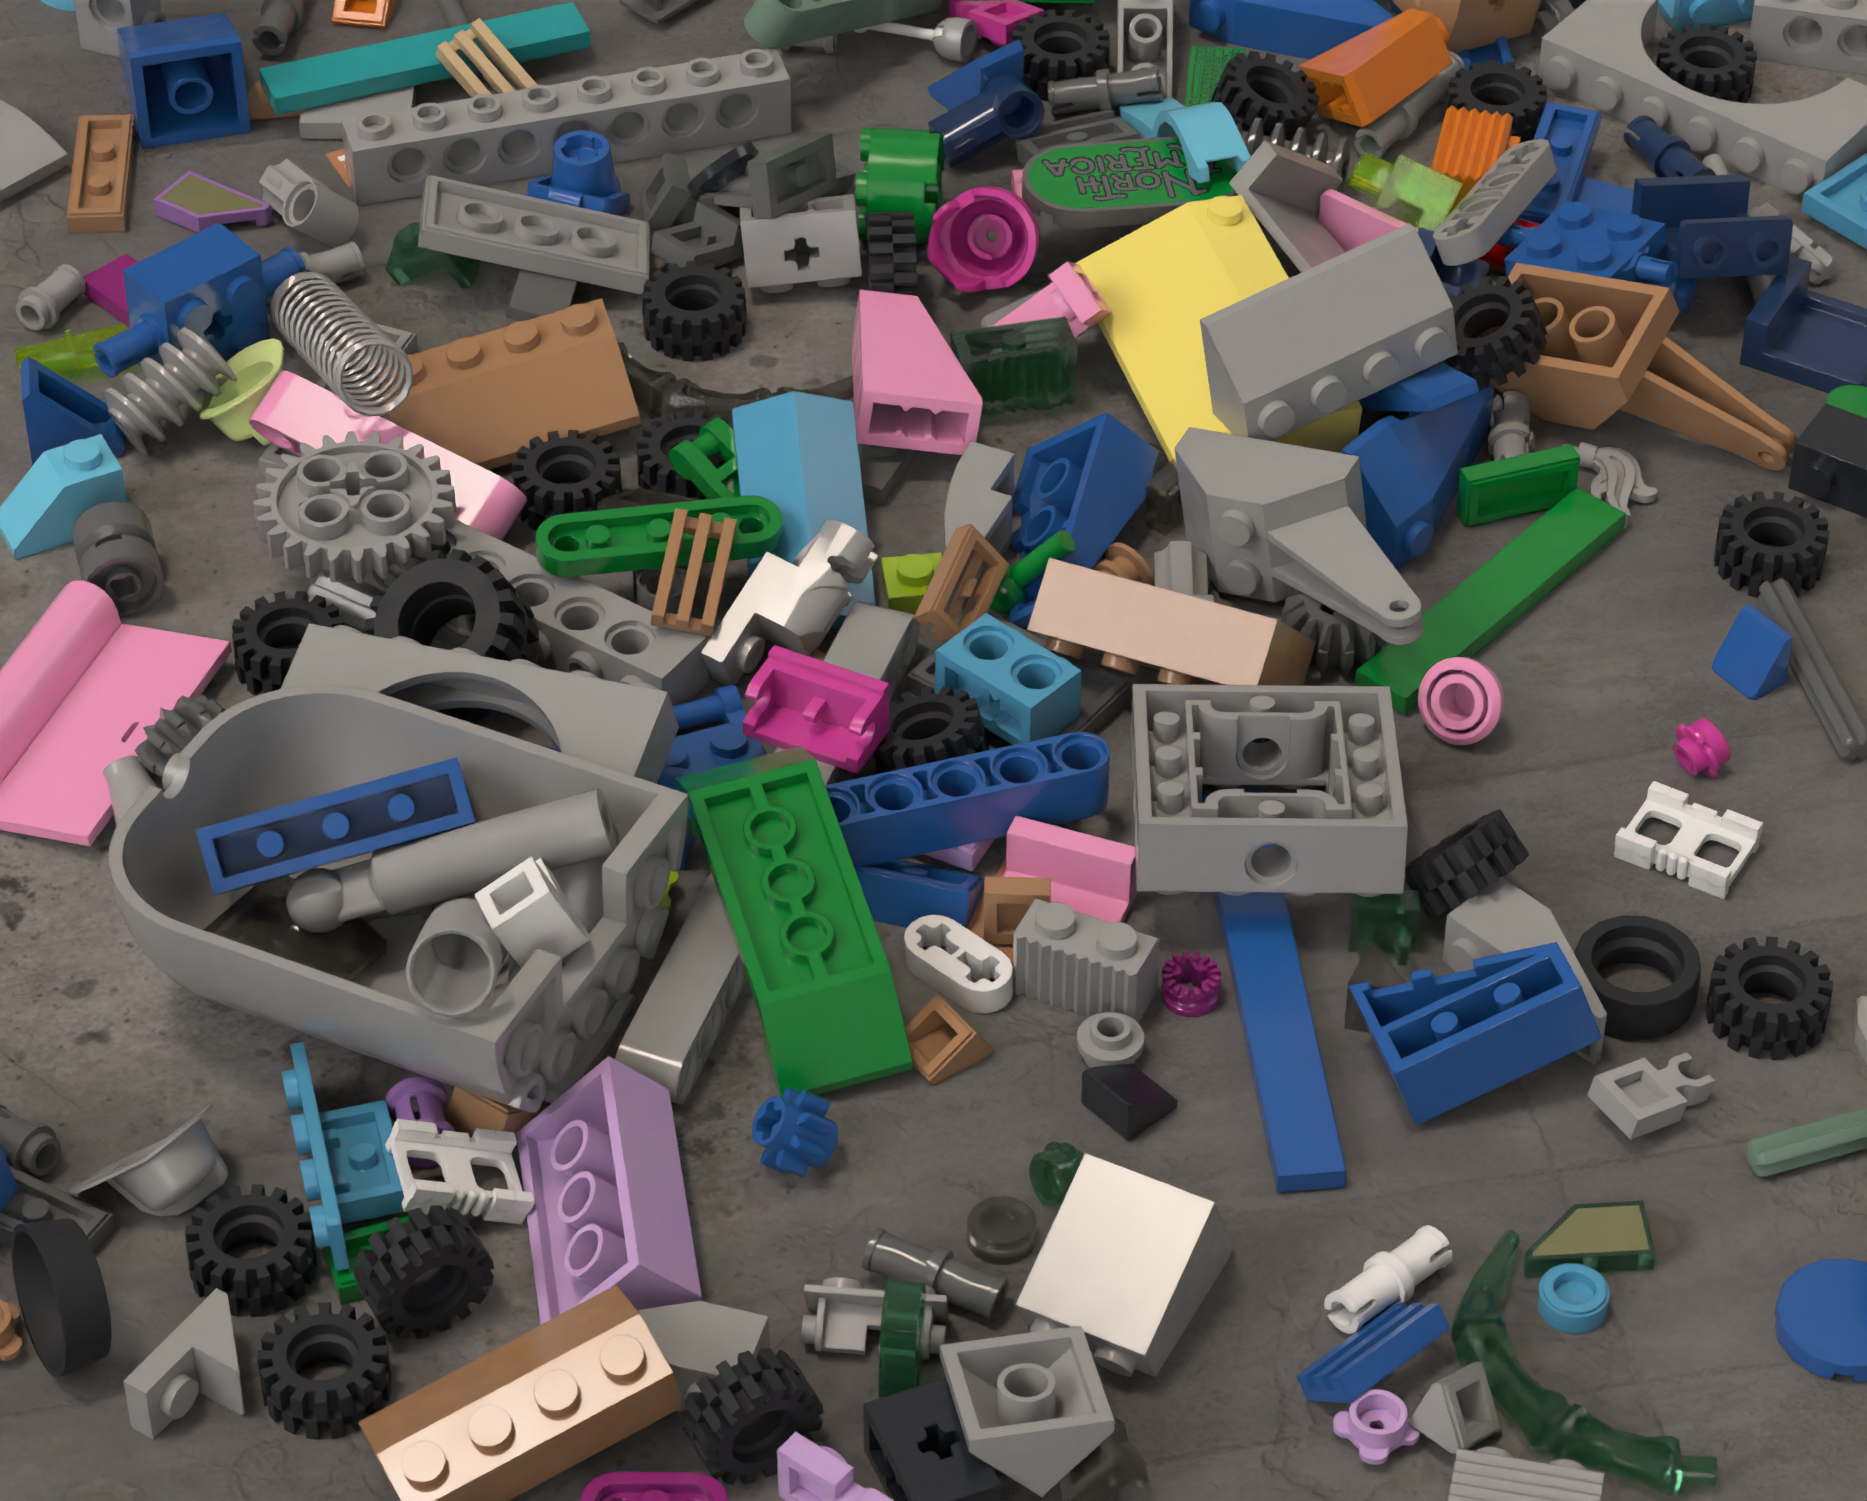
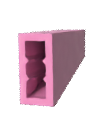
M859 290L852 336L854 417L857 444L963 455L970 441H977L983 405L982 397L918 296Z

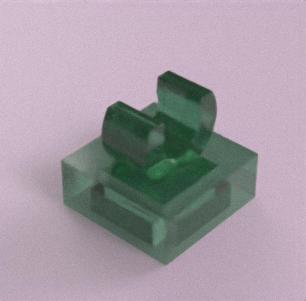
M1404 890L1403 894H1381L1375 897H1363L1352 893L1347 929L1348 952H1358L1359 959L1363 964H1371L1373 952L1397 953V965H1406L1410 953H1414L1420 916L1419 890Z

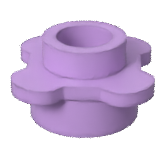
M1373 1389L1365 1391L1351 1402L1349 1411L1338 1412L1333 1421L1335 1434L1341 1438H1348L1359 1449L1360 1459L1373 1465L1386 1462L1388 1454L1402 1445L1412 1446L1420 1438V1431L1408 1424L1410 1418H1407V1408L1404 1402L1397 1395L1385 1390Z

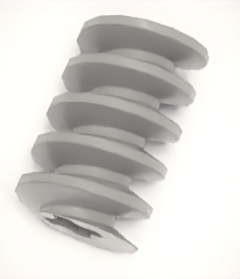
M185 327L177 332L182 350L167 342L159 346V353L164 365L148 357L140 362L145 380L130 372L122 376V382L127 393L126 396L111 387L103 392L109 415L121 432L144 456L148 454L142 439L144 434L147 433L160 442L166 439L161 420L165 418L179 427L185 424L179 409L182 403L197 412L203 409L197 393L198 390L202 388L216 397L221 394L215 376L220 373L234 382L237 381L236 375L216 349L202 336Z

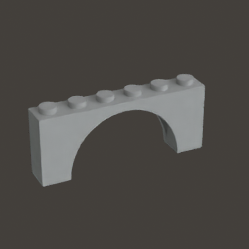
M1586 0L1542 37L1538 75L1543 79L1542 85H1546V87L1628 123L1639 116H1649L1670 136L1676 135L1685 140L1692 151L1706 157L1711 154H1718L1722 156L1725 165L1802 199L1804 192L1867 153V86L1850 78H1846L1840 84L1818 95L1792 102L1774 104H1750L1717 99L1695 92L1669 78L1657 68L1646 53V49L1654 42L1659 0Z
M309 623L280 688L308 685L349 686L381 693L433 711L451 708L496 710L520 718L536 727L549 738L561 753L656 784L679 729L668 692L661 691L648 683L633 682L625 684L600 679L592 673L581 670L567 673L541 668L535 663L523 659H514L509 662L483 657L465 648L446 650L425 646L407 637L397 636L392 639L363 634L357 629L345 625L331 628Z

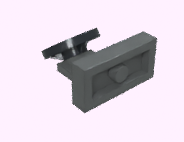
M813 131L758 157L756 156L759 151L752 142L744 143L707 166L687 186L693 198L701 197L707 193H714L715 205L753 208L754 218L774 219L838 188L832 133ZM747 165L749 174H746L745 172Z

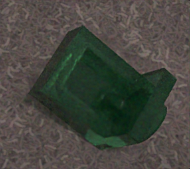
M414 222L405 226L395 236L385 270L398 286L442 267L447 269L462 289L474 285L481 260L418 247L420 222Z

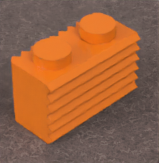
M1453 105L1447 108L1429 175L1427 212L1449 215L1506 150L1521 143V137L1511 136L1513 117L1509 113L1501 116L1497 111L1490 114L1487 110L1479 113L1475 108L1471 111H1468L1465 107L1457 110Z

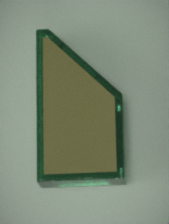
M1625 1201L1574 1204L1525 1252L1523 1266L1525 1277L1543 1276L1549 1269L1567 1263L1585 1265L1599 1273L1652 1270L1654 1268L1656 1252L1644 1202Z

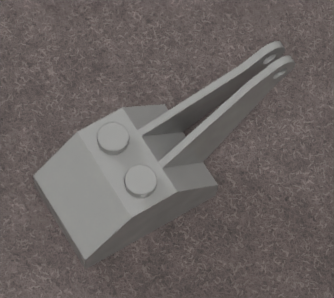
M1193 427L1187 429L1174 448L1187 541H1192L1193 546L1197 550L1206 553L1208 577L1218 592L1278 602L1293 596L1297 589L1364 626L1390 644H1409L1422 636L1424 627L1421 617L1422 607L1420 599L1367 531L1359 456ZM1406 626H1408V627L1405 628V629H1395V628H1394V627H1397V628H1398V627H1406Z

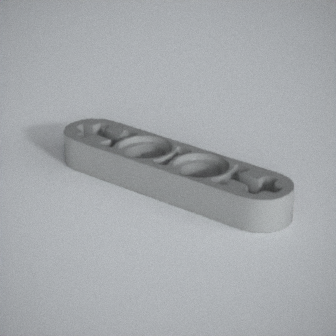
M1534 139L1525 141L1506 150L1435 230L1433 237L1444 265H1461L1485 255L1552 178L1558 168L1548 140Z

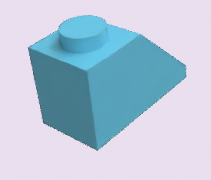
M99 434L90 438L75 440L67 445L44 451L0 506V534L15 560L72 543V531L75 523L86 510L102 503L114 501L127 503L122 468L103 436Z

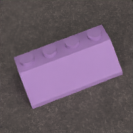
M608 1056L516 1133L523 1191L532 1192L535 1200L530 1213L527 1214L540 1325L615 1285L619 1287L636 1310L694 1302L702 1298L669 1089Z

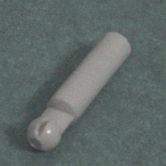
M599 788L379 849L372 853L371 859L333 870L311 868L298 875L288 888L286 897L287 910L291 919L300 928L313 934L329 933L342 926L345 921L384 910L394 915L480 891L531 856L535 861L541 858L549 870L552 871L610 855L617 847L614 824L602 791Z

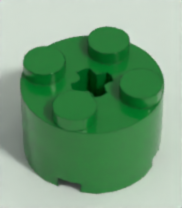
M862 128L860 160L868 163L864 164V171L857 172L855 201L856 207H860L858 222L859 241H867V213L914 212L916 244H927L929 242L933 216L944 203V190H942V171H945L943 132L931 131L929 129Z

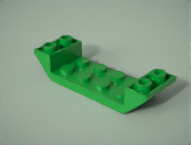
M801 746L675 778L677 791L688 794L687 821L692 836L700 837L761 1018L764 1051L780 1098H783L784 1091L788 1087L800 1093L805 1090L814 1095H819L912 1070V1058L892 972L816 759Z

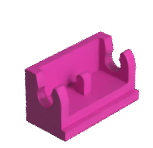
M776 645L768 652L767 660L752 678L745 693L746 698L757 702L750 708L743 720L744 736L786 750L801 746L816 760L856 774L859 773L889 731V683Z

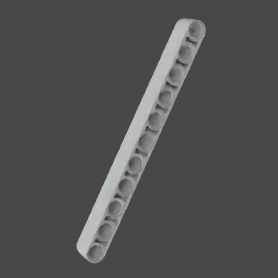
M855 602L823 661L889 683L890 701L913 658L918 641L919 622L914 618L915 614L863 602ZM777 747L775 752L783 751L786 749ZM816 760L825 785L851 780L854 774L853 772ZM712 872L629 1025L615 1058L620 1063L669 1089L671 1103L678 1105L683 1104L688 1098L748 981Z

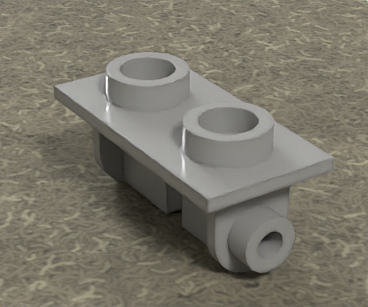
M841 1277L824 1279L822 1286L804 1284V1295L808 1312L817 1313V1316H803L801 1343L815 1344V1352L865 1355L868 1329L881 1330L879 1356L929 1361L930 1354H940V1345L946 1343V1326L933 1324L934 1322L949 1323L947 1295H935V1290L929 1286L917 1283H900L893 1286V1291L864 1289L865 1285L860 1281Z

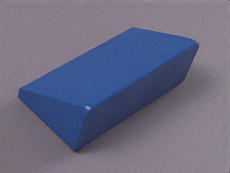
M901 859L871 866L855 867L873 921L905 928L918 918L928 915L946 916L967 928L985 881L979 875Z

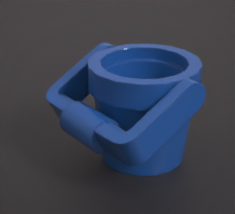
M579 130L561 136L555 142L553 148L552 176L543 175L528 182L527 196L619 216L628 210L630 204V194L621 191V185L615 173L609 142L602 134L594 131Z

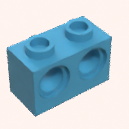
M985 613L935 650V694H938L943 686L953 687L954 695L960 690L967 692L970 699L974 698L978 704L984 728L1010 744L1016 745L1056 736L1080 717L1082 670L1072 665L1067 659L1055 655L1027 638L1019 630L1011 628Z

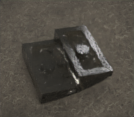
M290 876L254 885L203 929L204 931L351 982L356 981L386 953L387 941L371 925L363 921L361 917L345 921L342 926L329 933L314 934L300 928L291 919L286 905L288 888L295 880V878Z

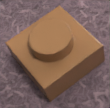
M985 876L984 940L989 944H1013L1014 931L1035 898L1051 902V878Z

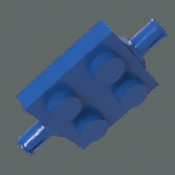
M1565 201L1538 227L1527 228L1512 224L1497 241L1499 246L1516 248L1505 258L1507 277L1516 263L1631 282L1644 279L1661 283L1665 286H1672V283H1675L1678 276V264L1676 262L1653 258L1667 244L1665 223L1643 219L1632 213H1618L1592 207L1584 202Z

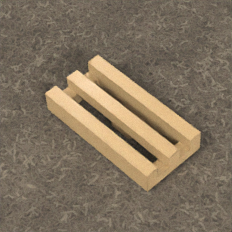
M480 18L472 22L470 29L467 31L462 29L456 33L451 42L447 43L444 41L437 46L435 56L471 98L478 94L491 93L458 56V53L461 51L465 53L483 74V78L494 91L498 93L515 91L474 42L481 47L517 90L537 85Z

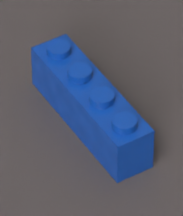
M455 757L196 829V834L213 895H221L476 822L459 761Z

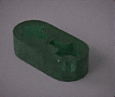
M888 1278L881 1316L879 1398L920 1386L924 1351L925 1282Z

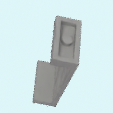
M1264 140L1229 182L1231 187L1238 195L1243 196L1252 213L1301 273L1345 253L1343 248L1315 215L1320 208L1321 194L1329 188L1335 190L1343 179L1331 165Z

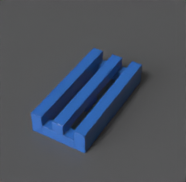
M1396 1302L1299 1373L1296 1378L1308 1401L1351 1403L1449 1330L1450 1326L1439 1303H1430L1426 1307H1423L1422 1303H1412L1406 1307L1405 1303Z

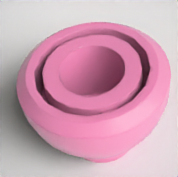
M1468 657L1448 658L1436 663L1425 674L1418 693L1420 714L1428 729L1439 739L1455 745L1473 744L1489 735L1498 725L1505 704L1504 690L1497 675L1482 662Z

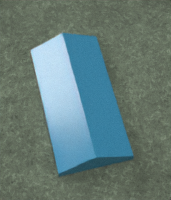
M792 391L732 409L740 496L755 495L767 498L775 503L782 513V539L779 546L771 554L793 564L794 558L818 534L827 520L843 522L868 537L853 401ZM763 557L746 559L748 580ZM872 568L863 583H847L848 592L852 595L853 599L843 608L830 629L841 628L855 602L876 605Z

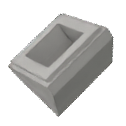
M1482 1361L1473 1362L1433 1383L1408 1422L1412 1427L1451 1454H1455L1457 1448L1469 1449L1501 1431Z

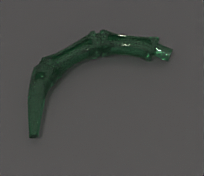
M1512 1229L1507 1230L1471 1278L1455 1312L1451 1328V1340L1456 1347V1356L1460 1366L1465 1367L1473 1362L1482 1361L1491 1393L1524 1435L1530 1450L1538 1452L1542 1448L1547 1452V1457L1551 1462L1558 1459L1573 1460L1581 1465L1620 1475L1645 1484L1669 1497L1680 1494L1682 1484L1715 1486L1718 1474V1464L1715 1456L1681 1455L1679 1439L1673 1436L1646 1437L1615 1429L1595 1418L1582 1405L1574 1403L1571 1407L1561 1393L1543 1388L1528 1374L1516 1357L1512 1339L1507 1332V1326L1501 1314V1298L1511 1265L1520 1244L1519 1234Z

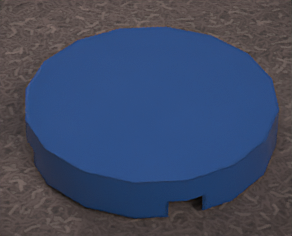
M1850 1258L1822 1259L1798 1268L1782 1284L1776 1303L1775 1329L1779 1343L1793 1361L1815 1375L1834 1380L1835 1373L1844 1376L1854 1375L1852 1382H1867V1263Z

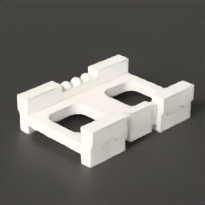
M1653 781L1648 788L1646 801L1626 829L1621 827L1617 832L1614 857L1650 870L1653 864H1656V870L1663 871L1666 868L1668 875L1672 876L1677 873V877L1680 880L1685 879L1687 876L1689 877L1688 886L1724 899L1728 894L1730 885L1751 853H1755L1758 849L1763 822L1729 809L1720 817L1717 815L1718 811L1695 802L1689 805V794ZM1648 818H1658L1680 828L1672 842L1667 845L1657 844L1656 840L1637 833L1643 822ZM1710 840L1720 842L1739 851L1733 863L1727 868L1697 857L1696 854L1702 845Z
M397 1119L392 1127V1132L385 1146L387 1153L393 1154L404 1194V1199L401 1203L404 1212L420 1207L424 1214H428L431 1205H442L444 1210L446 1208L449 1210L451 1207L456 1210L459 1209L462 1215H467L471 1210L473 1216H479L482 1213L483 1220L522 1224L526 1215L530 1213L535 1200L532 1192L522 1191L511 1154L517 1143L514 1132L476 1128L473 1136L470 1138L468 1133L443 1130L441 1134H438L435 1123ZM407 1157L436 1161L441 1166L445 1182L414 1179ZM471 1165L491 1166L500 1169L504 1173L509 1190L494 1188L493 1191H488L480 1188L476 1184Z

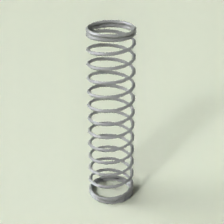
M301 272L285 279L276 289L271 301V319L276 330L350 409L365 416H383L396 410L408 398L413 385V367L408 355L331 279L316 272ZM303 281H306V282H304V283H302V284H300V285L294 287L293 290L286 296V298L284 299V302H283V304H282V301H283L284 296L288 293V291H289L293 286H295V285H297V284H299V283H301V282H303ZM308 286H312V287H310V288H308V289H306V290L300 292V293L295 297V299L290 303V305H289V307H288L289 301L296 295L297 292L303 290L304 288H306V287H308ZM318 291V292H316V293H314V294H312V295H310V296L304 298V300H303V301L297 306V308L294 310V307L298 304V302H299L304 296H306V295H308V294H310V293H312V292ZM318 297H322V298H320V299H318V300H316V301L310 303V304L307 306V308H306V309L300 314V316H299L300 311L307 305L308 302H310V301H312V300H314V299H316V298H318ZM324 302H328V303H326V304H324V305H322V306L316 308V309L310 314V316L305 320L304 326H303V328H302L304 319H305V317L310 313V311H311L313 308H315L316 306H318V305H320V304H322V303H324ZM332 308V309H330V310H328V311L322 313V314L314 321V323L310 326L308 335H307V337H306V334H307L309 325H310V323L314 320V318H315L319 313L325 311L326 309ZM335 313H338L337 315H335V316H333V317L327 319V320L319 327V329L316 331L315 336H314V338H313L315 329L318 327V325H319L325 318H327V317H329V316H331V315H333V314H335ZM334 322V324L331 325V327H330L324 334H322L323 331H324L331 323ZM346 333V335L343 336L336 345L332 346L343 334ZM351 339V341L348 342L341 351L337 352L348 340ZM370 346H372L368 354V357L357 368H354L348 372H344L345 370H348L356 366L367 355ZM360 350H362V352H361L352 362L347 363V362L350 361ZM377 350V354L372 365L364 373H361L352 378H348L352 375L361 372L372 361L374 354ZM383 354V359L378 370L369 379H366L357 384H351L366 378L378 366ZM389 359V364L384 375L374 385L369 386L365 389H360L364 386L373 383L383 373ZM394 367V371L390 378V381L381 390L374 392L370 395H365L378 389L389 378L391 371ZM400 372V377L396 383V386L386 396L375 401H370L379 396L384 395L394 385L397 376ZM406 377V382L401 393L392 402L385 404L381 407H376L380 404L389 401L401 389V386Z
M474 893L448 899L437 904L409 953L405 971L408 989L417 1003L433 1015L447 1018L470 1015L485 1005L494 992L508 950L492 931ZM451 933L467 936L481 946L489 959V964L482 969L468 972L453 969L440 960L433 949L432 939Z

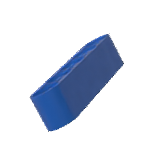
M1072 732L825 785L854 868L856 866H871L1007 836V831L1015 816L1050 825H1059L1098 815L1106 808L1109 800L1110 750L1104 739L1095 734Z

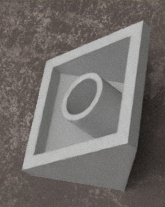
M1082 1325L940 1345L941 1362L969 1452L1039 1496L1045 1495L1114 1432V1418Z

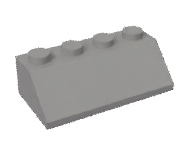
M1410 223L1200 319L1213 414L1233 435L1268 441L1280 438L1458 354L1453 305L1417 230Z

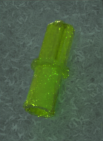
M118 324L76 335H71L70 330L64 331L66 337L21 348L19 346L14 347L20 376L21 363L28 356L58 375L75 371V375L80 376V369L98 365L94 354L97 353L93 350L94 344L104 341L128 329L126 324Z

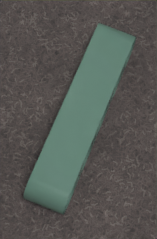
M755 0L744 18V26L748 34L758 43L770 48H781L934 12L940 8L945 0Z

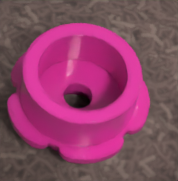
M1699 718L1688 726L1684 724L1677 726L1676 738L1678 742L1673 744L1672 748L1680 765L1693 776L1703 771L1710 778L1716 777L1720 766L1731 758L1730 748L1721 732L1705 718Z

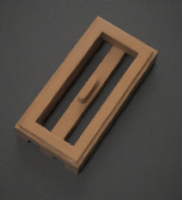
M675 508L651 614V625L711 637L719 610L736 532L737 519L724 517V522L719 523L712 521V515L700 513L698 519L687 517L688 510ZM684 533L695 535L678 614L667 613ZM708 538L719 540L703 617L702 619L693 618L691 613Z
M971 523L955 529L914 616L921 625L930 622L933 624L930 635L937 642L944 639L949 641L988 612L1009 566V563ZM984 559L986 563L977 580L975 576ZM970 597L958 624H956L954 621L965 598Z

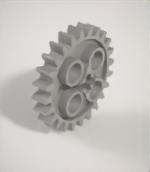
M348 431L343 443H336L329 435H324L322 438L323 447L318 449L303 442L299 444L301 457L297 458L287 454L280 455L281 469L266 468V483L256 485L257 500L253 501L260 543H268L271 558L284 555L285 568L288 570L305 563L306 577L310 579L322 570L329 571L331 583H336L344 572H352L357 583H363L366 571L375 570L382 579H386L389 576L388 566L396 564L405 570L403 563L410 560L412 555L427 559V552L431 551V544L444 545L446 543L445 530L453 529L455 526V489L451 485L450 471L441 470L440 457L438 455L425 458L424 445L417 444L404 450L403 436L399 435L387 444L380 443L378 431H374L366 441H358L356 434L353 431Z

